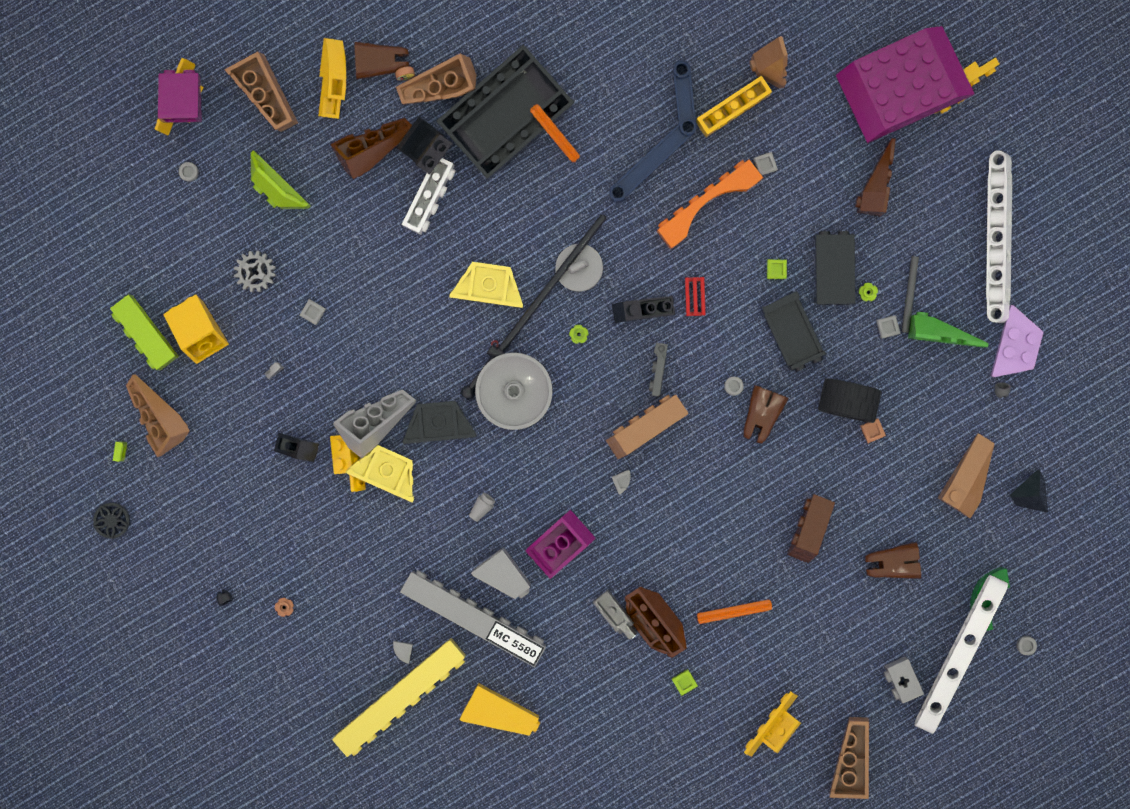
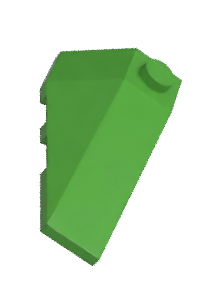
M917 312L916 315L911 316L908 339L982 348L988 347L989 343L934 317H928V313Z

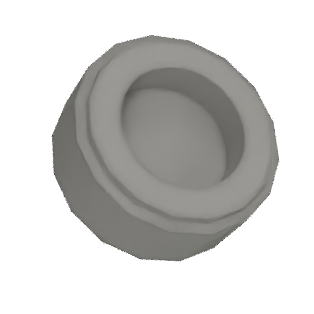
M185 162L179 167V175L184 181L192 182L197 179L199 169L195 164Z
M730 377L724 384L725 391L732 396L740 394L744 388L742 380L738 377Z
M1022 636L1018 639L1016 647L1021 654L1029 656L1036 651L1037 643L1029 636Z

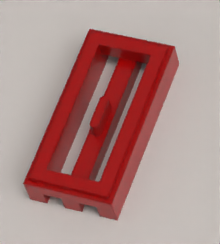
M704 277L685 278L686 316L706 315ZM689 282H693L694 312H690ZM697 282H700L701 312H698Z

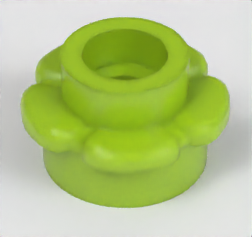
M865 283L864 286L860 287L859 294L863 301L867 302L868 300L873 301L876 299V294L878 293L876 286H873L872 283Z
M575 325L569 332L571 340L576 344L579 342L584 343L587 340L588 330L583 328L582 325Z

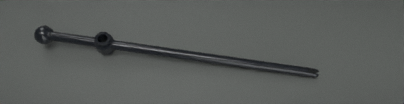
M604 214L600 215L500 346L492 345L486 354L490 356V359L486 364L493 358L505 354L504 352L604 223L606 220ZM481 370L469 386L466 385L461 389L460 394L467 400H471L475 396L476 382Z

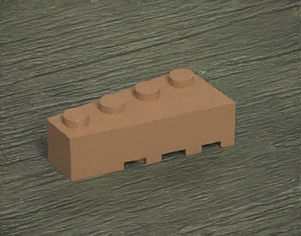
M256 52L224 69L275 130L283 132L298 124L264 54Z
M668 394L659 400L660 405L654 407V405L644 410L645 415L640 418L637 415L628 421L630 423L625 428L620 426L613 431L614 435L605 441L617 459L627 456L689 414L677 395L670 397Z

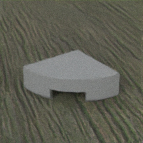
M275 362L265 372V376L270 380L284 367L280 363Z
M629 470L612 476L618 494L623 493L630 483L631 475Z
M394 641L393 648L396 656L401 661L409 664L413 644Z

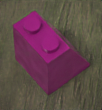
M164 70L163 74H159L158 119L162 123L202 122L200 75L195 73V70H183V73H176L175 70Z

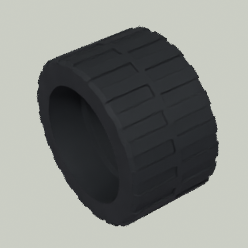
M826 378L818 410L840 417L874 423L882 391L865 385Z

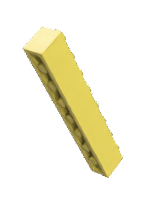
M450 638L336 734L332 740L346 757L350 754L355 756L362 750L361 745L367 742L369 744L377 737L376 732L380 729L382 731L387 729L392 724L390 721L394 717L398 719L406 712L405 708L408 705L414 706L419 702L421 694L424 692L428 694L436 687L434 683L439 679L441 682L450 675L449 671L453 667L458 669L465 662L463 659L466 655Z

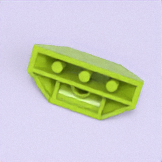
M254 150L251 152V181L255 184L253 188L259 194L264 192L269 197L267 201L274 208L276 206L281 209H309L311 207Z

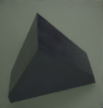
M1037 470L1013 491L1010 497L1016 506L1048 513L1045 479L1041 472Z

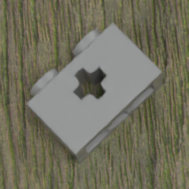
M902 657L884 665L886 669L884 675L888 683L891 682L894 687L891 691L896 700L899 699L900 702L906 703L924 695L908 658ZM900 677L905 678L903 685L899 683L901 681Z

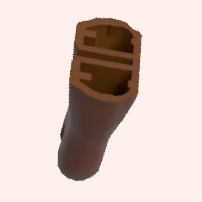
M355 42L354 44L357 80L392 74L400 68L409 67V62H395V57L409 56L407 48Z
M754 385L744 425L743 437L750 439L754 427L760 428L756 443L763 444L789 398Z
M917 542L865 555V562L878 561L879 563L877 568L866 569L867 576L875 578L921 579Z

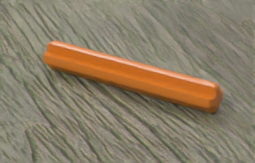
M537 104L530 109L532 115L569 160L576 162L580 157L578 152L543 109Z
M763 600L697 614V620L699 624L769 611L772 610V603L770 600Z

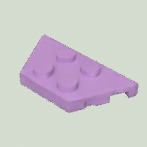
M1013 305L1009 306V318L1004 323L991 377L1032 370L1035 366L1043 331Z

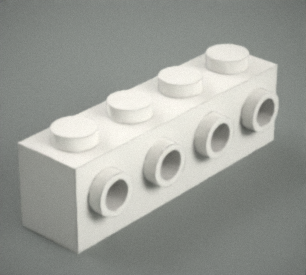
M442 158L431 174H426L402 223L404 227L420 235L422 232L427 231L430 225L428 219L431 214L434 215L439 206L436 203L439 197L443 198L447 190L445 185L448 180H452L456 172L453 169V163Z

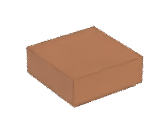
M876 418L874 423L867 422L860 425L867 443L886 436L879 418Z

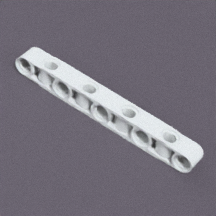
M994 151L990 155L988 174L986 299L987 317L990 321L996 323H1004L1009 318L1011 297L1012 161L1011 157L1002 151ZM1000 156H1003V163L1001 165H998L997 159ZM1002 194L1003 201L998 204L996 201L997 196ZM1001 232L1003 238L1000 242H997L996 235ZM998 271H1001L1002 278L997 281L995 275ZM1000 309L1002 315L999 319H996L995 312Z
M991 575L987 577L915 720L914 725L931 734L937 729L1007 590V582ZM990 600L992 603L989 607L984 608L981 606L983 601ZM972 634L975 637L972 641L968 642L964 640L966 635ZM951 668L957 669V673L954 675H949L947 672ZM939 702L940 706L938 708L930 707L932 703Z

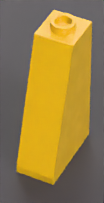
M478 683L460 717V720L463 722L529 736L532 731L536 732L540 725L538 721L539 715Z

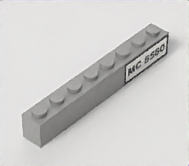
M422 571L411 572L400 593L535 668L546 648L543 639L536 635L534 637L527 635L528 631L520 626H517V628L511 626V622L504 617L499 619L493 616L494 612L486 607L483 609L477 607L478 603L470 598L465 600L459 597L461 595L454 589L449 591L443 588L444 584L434 579L431 581L427 579V575Z

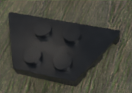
M456 401L424 403L416 405L403 439V444L477 437Z

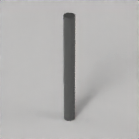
M911 256L901 331L903 333H909L919 262V257Z

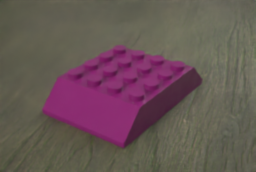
M942 26L920 30L853 61L836 74V78L867 143L975 95Z

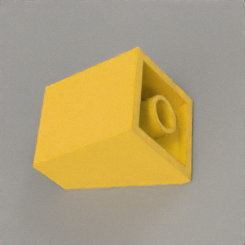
M197 295L187 298L183 303L172 307L163 314L180 349L196 364L229 345L205 303Z

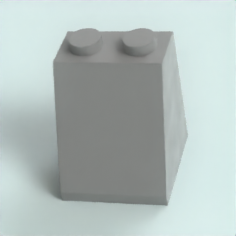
M504 547L471 572L477 579L514 599L518 596L521 599L529 593L531 583Z

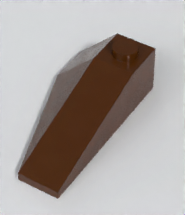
M405 118L383 124L381 129L364 130L365 134L355 137L353 134L347 135L330 145L344 170L352 179H355L370 171L399 144L412 124Z
M891 138L888 141L860 196H857L855 207L858 208L857 213L880 217L887 212L890 187L886 186L889 184L892 176L889 165H892L894 159L895 138Z

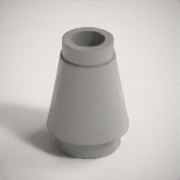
M486 493L479 495L469 514L470 518L478 522L494 507L495 500Z

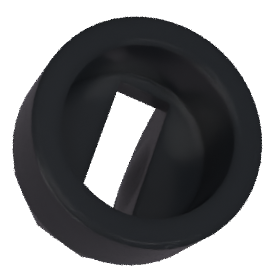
M222 590V593L218 592L216 595L219 606H223L233 600L232 595L227 590Z

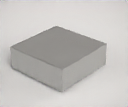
M772 152L753 158L756 169L762 176L778 170Z
M309 299L299 316L317 325L326 308Z
M896 315L876 320L881 339L900 334Z

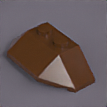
M638 587L625 596L626 612L634 622L633 626L650 648L667 654L671 658L686 650L683 624L659 593Z

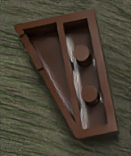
M815 494L805 500L803 505L804 513L798 520V528L793 535L787 555L807 563L818 555L835 502Z

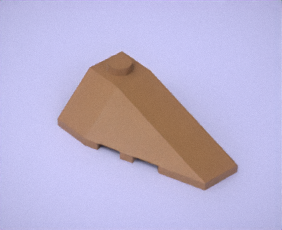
M780 36L755 52L749 63L752 72L755 71L757 77L762 76L765 81L781 89L786 86V79H783V77L787 76L785 67H787L788 54L783 37Z
M460 53L396 86L403 105L457 98L475 89L477 75L471 59Z
M136 374L132 375L126 385L134 407L140 411L141 418L139 420L141 425L145 424L149 435H146L147 441L156 456L160 457L185 439L189 433L188 426L181 416Z
M977 433L938 496V499L971 518L981 502L995 443Z

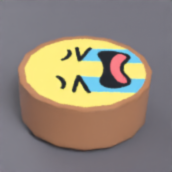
M403 67L396 70L395 75L397 80L402 81L413 78L415 73L412 67Z

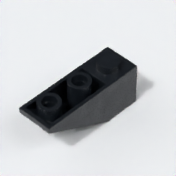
M673 296L612 304L615 323L675 315Z

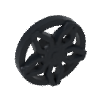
M106 503L96 510L93 517V525L101 536L114 539L122 536L128 530L130 516L122 505ZM107 506H116V508L111 513ZM103 509L107 511V515L104 514ZM123 512L125 514L126 521L120 519ZM101 513V516L104 518L97 521L98 515ZM104 522L103 526H98V523ZM105 527H107V528H106V533H107V534L103 533V532L100 530V528H105ZM116 527L118 529H123L122 532L115 535ZM110 528L113 529L111 535H110V532H109V529H110Z

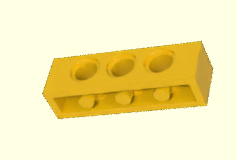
M760 76L698 117L696 123L704 136L708 137L770 96L772 91L764 78Z

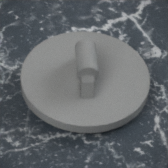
M577 244L565 248L560 253L556 261V271ZM586 245L561 277L560 283L567 289L576 292L587 291L593 288L599 282L603 273V262L599 253L591 246Z

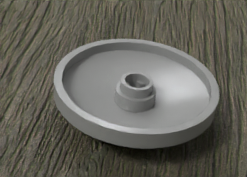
M522 353L501 354L490 360L481 370L475 388L476 401L482 414L496 426L510 430L527 428L538 422L550 406L552 399L551 379L543 365L533 357Z

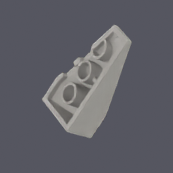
M402 389L382 397L379 402L374 404L368 403L364 405V408L357 411L353 409L346 412L333 425L348 448L362 458L380 443L416 403V399Z

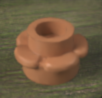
M281 598L275 604V610L281 617L289 616L293 612L294 604L291 600Z

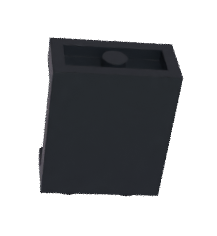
M418 117L396 148L412 159L416 166L430 175L453 143L431 124Z

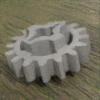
M249 251L248 257L242 254L243 260H237V263L240 265L239 267H234L238 271L234 277L240 278L237 284H244V290L250 287V292H254L255 288L258 292H262L261 287L269 289L268 282L274 283L271 277H276V274L272 273L276 266L270 265L273 262L272 259L266 260L267 254L264 253L261 257L260 251H257L255 255L252 251ZM258 259L255 263H247L250 260ZM265 264H266V266H267V271H268V272H267V275H266L265 272H264V266H265ZM253 268L257 269V271L259 272L258 275H253ZM243 269L246 270V278L243 276ZM261 279L263 281L259 284H253L256 280Z

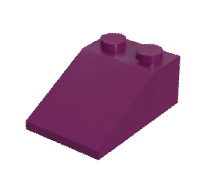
M569 510L525 551L551 579L596 538L578 517Z

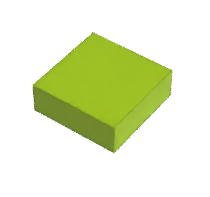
M768 259L767 279H787V260Z
M115 442L113 461L121 462L125 460L127 442Z
M688 669L671 678L681 696L698 686Z

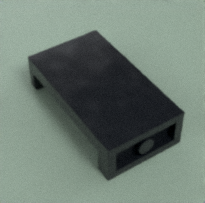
M819 231V235L814 236L816 276L814 305L855 304V234H849V231H838L837 235H830V231Z
M797 291L760 308L789 371L794 369L795 372L806 368L805 364L812 361V364L823 360L822 356L826 354L802 307Z

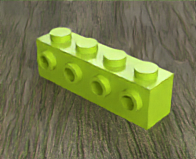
M128 294L110 308L113 312L111 314L113 319L117 323L121 322L124 326V333L128 338H133L136 342V349L141 354L144 353L148 358L146 362L152 369L162 370L179 357L133 295Z

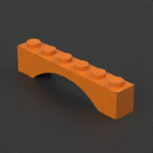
M744 160L740 161L734 166L735 171L731 174L726 172L719 178L720 182L714 186L713 183L704 189V195L700 198L696 195L689 201L690 205L687 208H679L673 213L674 218L670 221L666 218L658 225L660 228L657 230V233L670 250L687 237L694 216L707 202L725 193L746 192L763 179V176L750 160L744 162Z

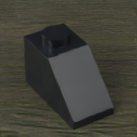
M278 433L274 451L295 459L314 462L319 444Z

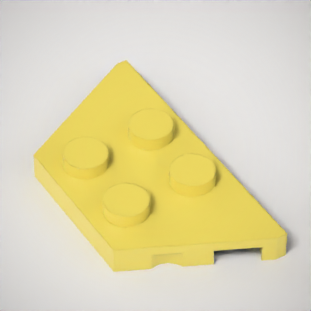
M472 262L459 280V283L450 293V298L523 308L511 267Z
M377 445L345 471L346 474L412 503L414 501V496H412V460Z

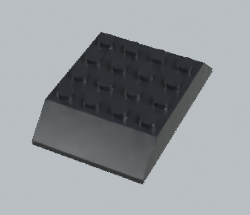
M523 44L476 85L474 90L467 93L436 122L488 180L504 169L546 132L530 112L534 105H539L555 124L575 102Z

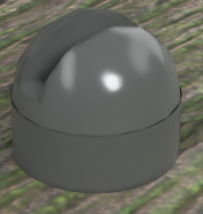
M1003 382L996 383L995 395L998 398H1006L1010 393L1011 386Z

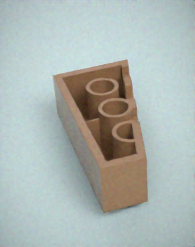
M868 717L848 718L829 792L830 798L869 799Z

